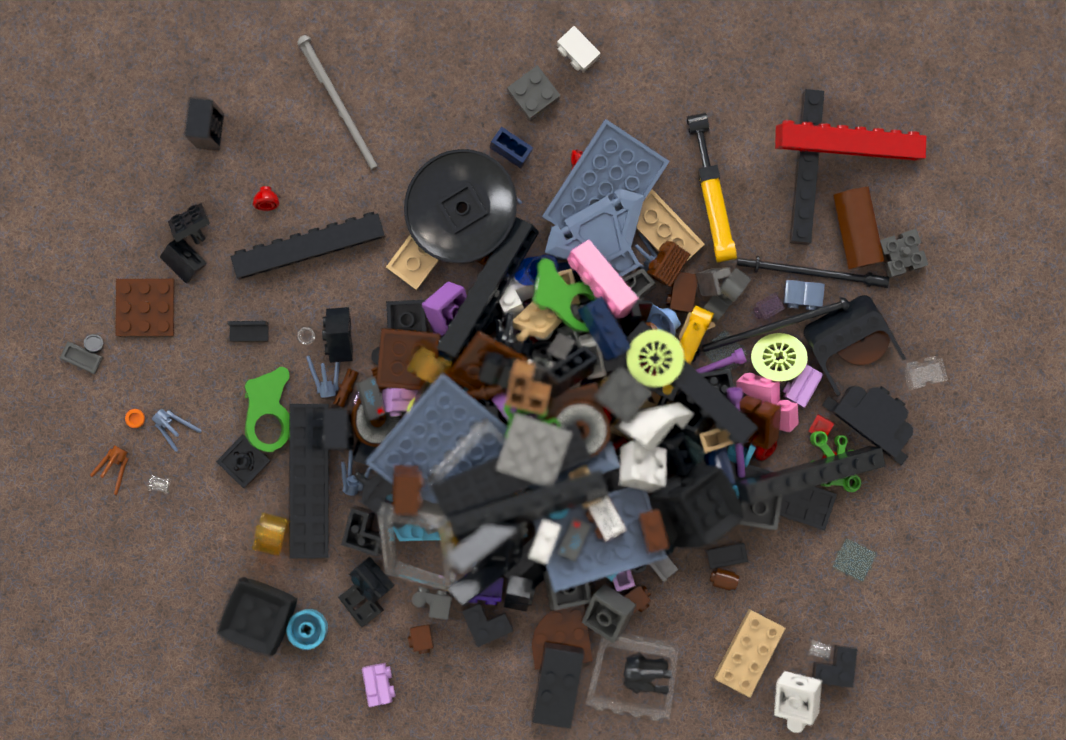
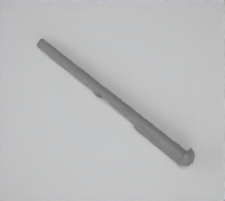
M306 35L301 36L298 39V46L301 47L319 82H323L339 111L340 117L346 123L371 169L377 167L375 160L309 43L312 39Z

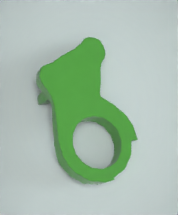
M544 258L537 265L538 276L534 285V304L540 310L549 308L554 311L574 331H589L585 323H581L574 318L570 307L571 301L576 295H584L591 301L597 299L592 289L584 282L567 285L555 270L553 262Z
M278 367L271 373L246 381L244 386L246 391L245 398L249 399L245 435L249 443L261 451L274 452V450L282 447L289 438V413L279 404L283 387L289 380V371L285 367ZM264 414L275 416L281 424V435L272 444L261 442L255 434L254 427L256 421Z

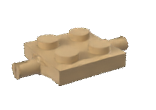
M532 301L513 320V328L521 331L517 335L519 342H523L528 336H537L545 339L562 320L551 309L540 310Z

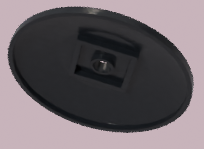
M470 149L446 151L427 161L416 172L408 186L404 200V216L408 231L423 251L438 260L457 264L480 260L500 247L510 234L517 215L516 189L508 172L489 155ZM466 203L467 210L464 213H459V205Z

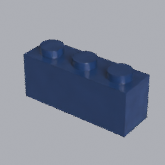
M602 296L577 310L606 361L617 357L631 348Z

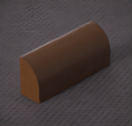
M869 186L834 194L833 197L848 268H862L884 262Z

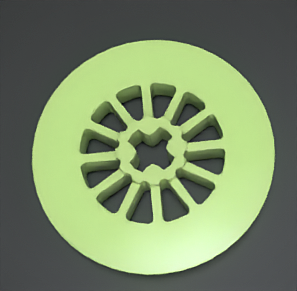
M662 330L646 331L637 336L631 343V348L628 349L627 364L629 371L636 380L646 386L660 387L667 385L677 378L682 370L684 363L683 349L678 340L668 332ZM660 342L658 349L656 351L654 343ZM652 343L653 351H650L647 344ZM662 344L667 345V348L660 352ZM643 347L646 348V350L649 352V354H645V353H642V352H641V350L643 349ZM671 350V355L663 356L666 351ZM655 353H658L657 355L661 357V361H657V364L650 360ZM639 355H643L648 358L639 360ZM672 357V363L665 361L664 358ZM641 362H648L643 368L640 366ZM662 363H666L671 366L668 370H666ZM651 365L650 372L647 374L644 370ZM656 366L657 375H652L653 369ZM659 366L663 368L665 373L660 375Z
M773 333L764 336L754 345L751 354L755 370L763 377L773 381H787L797 377L805 369L808 358L804 345L797 338L784 333ZM780 356L783 357L779 361L776 360V358H779Z

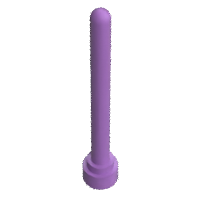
M742 348L734 350V353L731 354L732 356L696 369L698 373L712 372L733 363L741 365L747 361Z
M733 387L727 389V398L740 411L739 402L743 397L742 388ZM738 443L735 445L737 472L739 478H744L743 445Z

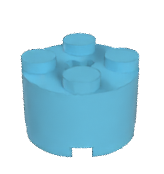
M304 609L297 612L291 617L287 626V636L290 642L296 647L305 650L317 647L324 641L328 632V624L325 617L314 609ZM305 624H307V626H311L312 630H310V634L307 631H303V629L306 627Z

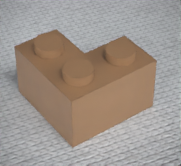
M516 360L511 375L506 405L545 414L551 385L532 381L536 364Z

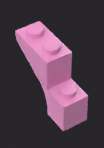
M744 373L736 381L737 387L742 388V392L762 400V404L766 401L781 406L779 430L791 432L799 424L798 403L780 400V381H773L754 373Z

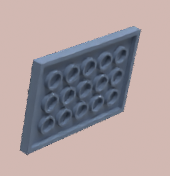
M604 119L542 217L562 229L567 226L564 220L608 196L610 201L616 198L614 192L618 189L644 195L645 200L670 161L607 119ZM621 204L614 207L616 212L622 209Z
M628 487L609 493V498L626 531L606 542L603 539L599 540L594 530L597 528L593 522L590 523L585 515L587 510L582 505L569 509L566 517L561 519L545 516L533 520L536 534L542 520L561 527L556 538L557 540L553 545V551L550 552V558L548 563H546L554 592L667 558L665 550L649 554L646 551L637 517L639 514L652 511L646 491ZM572 518L591 525L576 562L557 554Z

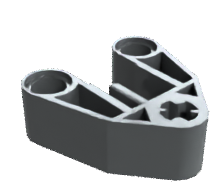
M737 267L720 286L721 294L713 295L703 307V309L714 313L712 318L714 323L720 319L731 303L738 298L751 281V278Z

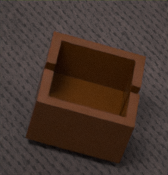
M746 395L739 402L740 412L758 427L746 442L750 443L752 441L753 445L768 450L779 438L781 406L766 401L762 404V400Z
M394 465L392 496L394 514L418 515V508L422 509V497L419 489H423L422 472L418 470V466Z

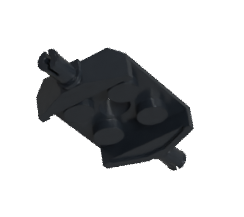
M359 471L356 473L354 479L364 486L361 504L386 520L395 529H399L410 522H415L423 529L426 527L424 525H427L428 522L419 517V514H394L393 506L386 503V497L390 494L393 495V484L382 475L378 474L371 479H367Z

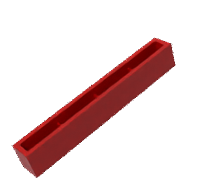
M785 120L782 124L776 126L775 149L915 161L926 158V136L919 135L920 132L911 131L908 134H903L901 130L884 132V129L874 128L873 131L866 130V127L849 129L847 125H838L835 128L831 127V124L813 126L812 122L794 124L795 121Z

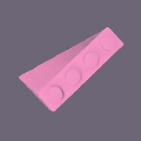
M587 240L572 250L567 259L569 265L578 272L582 281L592 289L595 297L599 298L602 296L615 318L628 316L638 298L591 241Z

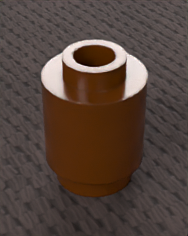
M716 568V571L712 570L710 582H713L712 586L731 591V589L736 590L739 575L721 568Z

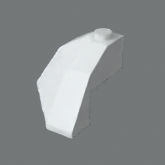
M679 402L638 409L628 423L619 420L614 427L628 438L632 437L652 452L674 424L683 429L694 413Z

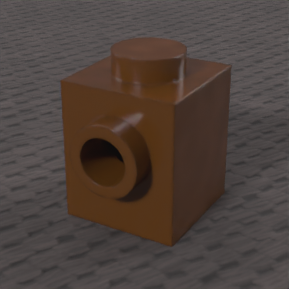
M638 584L623 595L637 604L633 614L638 610L641 613L649 607L648 603L651 601L649 596L651 594L645 586L641 588Z
M430 624L410 628L411 636H408L409 647H413L414 652L419 651V654L429 653L430 649L434 647Z

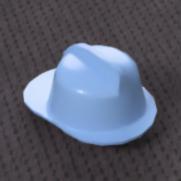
M654 304L652 305L647 322L654 323L658 330L668 332L675 337L676 329L681 325L676 313L672 309H662Z

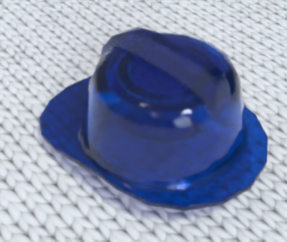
M551 255L525 258L514 275L515 279L522 285H535L538 276V263L544 258L549 259L553 262L558 273L557 260Z

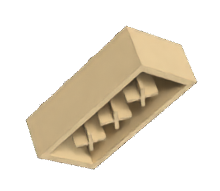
M748 609L714 678L751 697L785 628Z

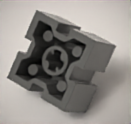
M917 229L898 235V240H896L895 236L880 240L883 256H886L888 261L884 264L889 278L906 273V268L908 267L911 272L929 265L924 250L919 252L917 245L921 244Z

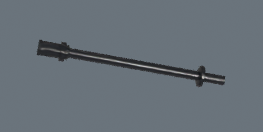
M756 256L755 260L737 258L736 263L737 266L754 268V273H757L759 269L861 282L866 287L888 288L889 276L873 275L872 272L859 275L760 261L759 256Z

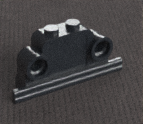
M851 386L845 391L844 396L839 402H836L830 396L826 398L822 404L823 407L873 445L882 448L885 454L902 466L908 456L901 450L913 434L912 426L905 422L908 417V410L904 407L906 404L898 398L893 399L889 396L890 392L882 386L880 388H869L867 391L859 386Z

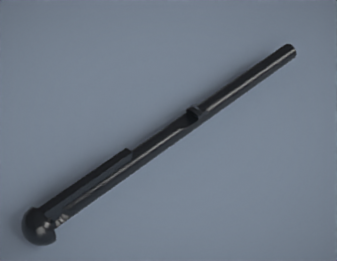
M840 297V301L713 341L702 345L704 352L821 316L837 309H843L845 312L849 308V301L846 298Z

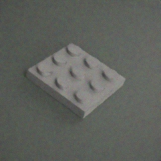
M515 413L496 470L546 487L554 485L572 431Z

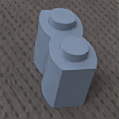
M786 280L783 304H787V308L798 309L799 306H806V310L810 311L823 307L825 284Z

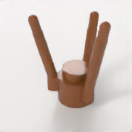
M115 445L109 450L90 476L93 477L108 459L110 461L100 475L101 478H104L113 463L119 465L122 462L114 495H117L129 458L126 457L128 452Z

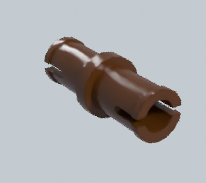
M347 369L342 384L338 386L340 389L333 402L334 405L341 408L345 407L349 394L354 390L352 387L359 375L358 372Z
M485 384L481 388L466 391V393L476 401L482 399L489 400L493 396L506 394V388L494 384L489 386Z

